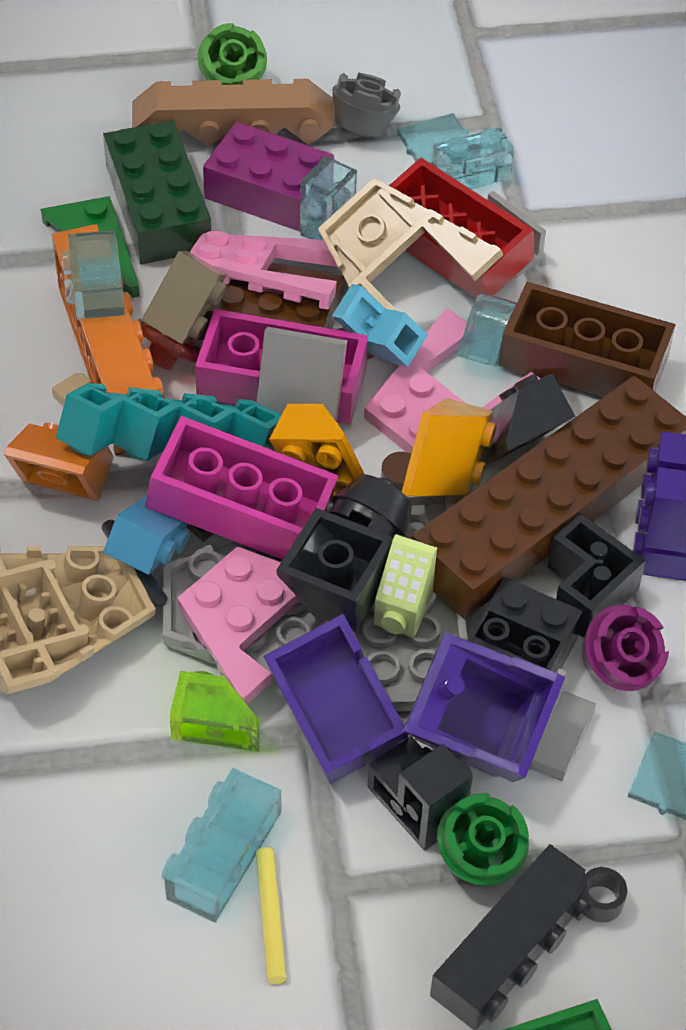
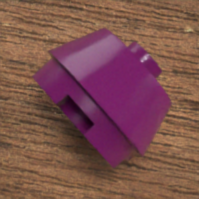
M615 605L602 610L592 620L583 641L582 658L585 667L595 679L618 690L636 691L647 687L663 671L668 660L669 651L665 652L664 639L660 631L664 629L663 625L652 613L641 607Z

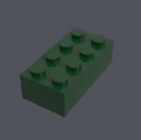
M174 120L103 133L106 167L139 264L172 259L176 257L178 251L190 252L202 233L211 231V217Z

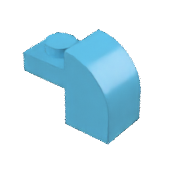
M352 284L332 315L348 332L368 335V353L384 361L406 367L410 365L428 335L405 312L384 308L360 285Z

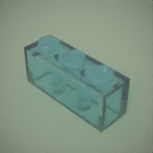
M232 768L224 782L219 780L214 785L208 798L207 810L202 818L196 816L192 820L185 835V845L179 854L173 853L168 858L162 871L166 900L214 923L218 920L254 860L256 851L261 848L282 813L281 789L235 768Z

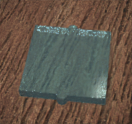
M454 113L398 128L397 134L406 146V154L412 155L415 161L422 157L438 167L478 155L479 149L470 138L469 130L463 128Z
M654 731L627 797L657 808L658 812L662 815L670 813L686 820V742L684 743Z

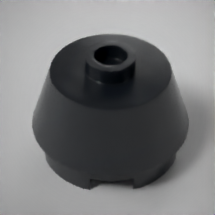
M361 474L332 497L333 506L329 513L393 538L395 535L407 536L412 503L401 492L400 488L390 480Z

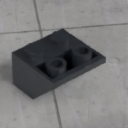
M504 577L467 641L512 658H520L557 673L559 668L562 669L578 639L583 611Z

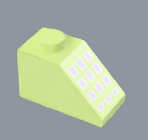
M395 535L375 599L374 625L380 626L393 634H403L415 638L432 600L436 547Z

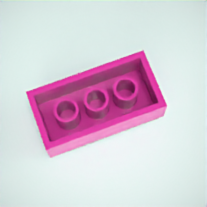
M214 309L195 365L196 395L215 396L218 402L235 405L237 399L252 400L257 403L264 333L267 327L347 340L337 423L351 425L367 368L368 335Z
M181 416L150 477L145 507L283 560L315 508L327 512L339 475Z

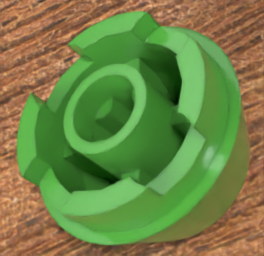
M226 23L212 29L202 40L198 49V65L207 80H221L222 85H243V80L262 78L267 67V53L261 38L255 31L234 26V23Z

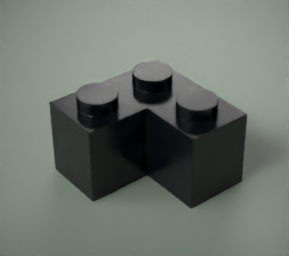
M581 513L576 515L552 537L547 567L565 579L558 585L556 599L583 611L579 636L584 639L589 625L598 613L611 606L624 605L639 591L646 560Z
M410 736L369 764L367 788L425 851L438 842V826L446 810L463 798L470 796L473 774L465 759L460 755L454 756L444 744L431 751L428 747L422 748Z

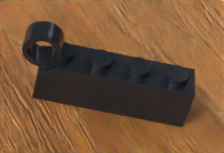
M549 844L432 975L430 996L473 1030H477L486 1019L493 1022L506 1007L509 1000L506 995L516 984L522 988L534 975L538 967L536 961L543 952L546 951L552 954L558 948L567 933L564 928L573 918L580 921L586 916L592 921L604 923L616 919L621 914L628 892L625 879L620 873L607 867H596L585 874L586 869ZM597 886L608 888L614 893L616 900L610 903L598 902L590 896L588 890Z

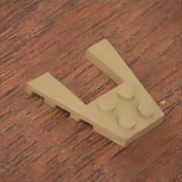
M374 177L318 228L349 288L352 284L360 285L384 308L395 311L397 310L370 282L424 232L474 281L503 256L499 247L486 243L471 231L462 226L460 228L445 220L442 215L420 206L412 198Z

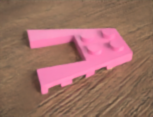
M209 231L202 233L190 253L225 272L227 276L223 283L226 284L230 283V279L249 282L248 289L260 293L264 291V288L284 291V299L299 303L302 301V296L320 300L319 308L327 310L335 297L337 281L267 271L274 258L338 267L324 240L231 235L223 231Z
M449 308L441 314L427 331L428 335L408 367L399 365L364 409V418L405 452L411 454L422 412L446 398L465 403L427 373L474 340L475 328ZM533 372L528 373L526 376H524V377H523L522 379H520L519 381L523 380L524 378H526V377H528V376H530V375H532V374H534V373H533ZM497 396L482 408L490 410L502 401Z

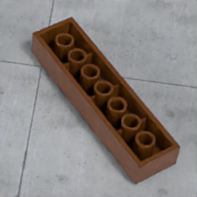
M635 375L412 535V540L437 548L433 592L464 620L491 600L504 577L516 581L550 555L552 537L576 515L581 513L594 522L640 487L644 474L652 475V473L646 472L650 447L658 448L661 431L686 435V416Z

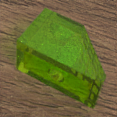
M180 671L169 715L171 739L259 752L260 720L229 682L222 676H215L205 671H196L194 673Z

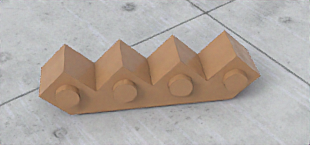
M272 79L243 80V85H222L221 80L192 81V86H171V81H156L132 101V128L174 120L178 133L181 130H185L207 147L212 146L226 135L236 121L272 134H276L285 127L308 145H311L335 126L333 98L309 79H293V84H272Z

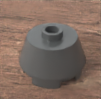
M358 72L356 79H349L348 75L342 73L339 76L337 85L332 88L334 120L338 125L355 135H381L400 110L399 99L401 92L399 89H393V92L385 88L386 80L370 74Z

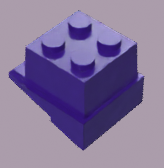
M445 632L402 732L415 737L416 741L433 749L444 744L454 756L460 755L468 765L493 777L500 776L510 782L524 779L527 776L565 677L520 658L506 656Z

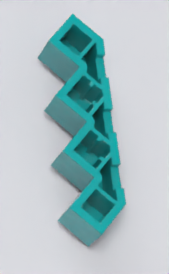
M87 383L66 395L56 434V439L70 445L73 451L91 456L110 444H114L126 450L129 456L148 461L164 451L180 417L183 416L275 451L269 438L281 414L252 400L237 399L235 406L221 405L216 403L215 396L183 393L182 400L162 398L160 390L129 387L127 394L106 392L105 384Z

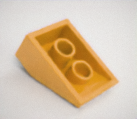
M446 398L422 412L402 493L406 496L466 495L473 489L474 485L480 486L486 469V463L481 462L484 446H491L496 432L497 424L491 422L494 411Z

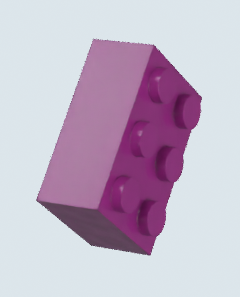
M236 121L203 165L204 198L303 232L333 188L334 154Z

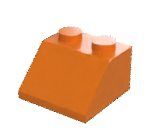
M29 423L6 447L4 456L22 482L95 501L100 499L114 458L108 446L91 456L73 451L70 445L56 439L59 425L53 423H44L43 427Z

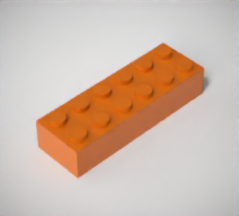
M97 224L51 234L58 289L91 383L105 384L106 392L127 394L129 387L160 390L162 398H164L160 378H153L151 372L154 371L150 350L149 348L142 349L140 344L143 343L140 323L138 319L131 320L130 315H133V308L129 293H122L120 288H123L120 268L118 265H111L110 261H113V253L109 239H102ZM111 444L115 455L126 453V450Z

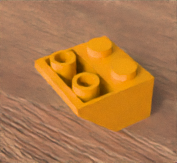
M324 404L286 405L269 438L276 452L339 475L333 496L359 475L365 474L344 432Z

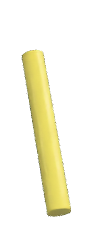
M263 847L256 851L267 982L270 984H281L287 979L274 849Z

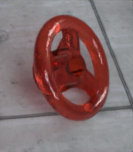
M142 318L138 319L143 337L151 342L148 348L154 364L169 371H172L178 358L196 364L201 350L191 341L181 344L141 321Z

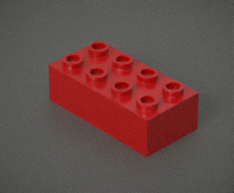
M422 157L389 185L412 198L420 206L437 212L445 220L460 228L462 226L476 234L479 239L490 245L494 244L501 249L503 256L476 281L426 232L405 250L483 304L487 303L534 259V233L532 228Z

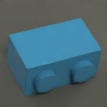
M145 495L117 515L103 553L149 575L161 564L166 566L175 553L180 554L188 542L190 532L185 530L188 523L146 508L147 495Z

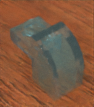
M480 292L469 314L458 356L490 366H497L500 360L502 336L517 302Z

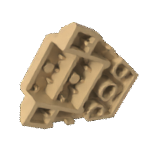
M27 546V553H0V691L5 694H11L50 683L155 616L156 608L151 602L135 569L103 553L105 546H68L66 554L41 553V546Z

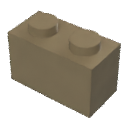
M178 251L141 321L181 344L189 343L192 338L198 340L208 323V319L204 318L211 304L216 306L226 291L227 285L223 281L227 274L189 251Z

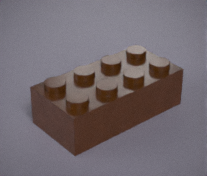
M526 282L502 336L499 366L524 374L533 372L539 378L553 373L558 384L602 397L634 375L653 391H656L669 357L676 324Z

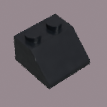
M553 373L539 380L536 374H532L499 395L502 402L490 409L494 411L491 422L497 424L495 436L490 447L484 446L481 462H485L488 465L548 434L575 417Z
M315 508L277 568V576L316 617L329 622L344 614L352 631L356 633L376 599L394 538Z

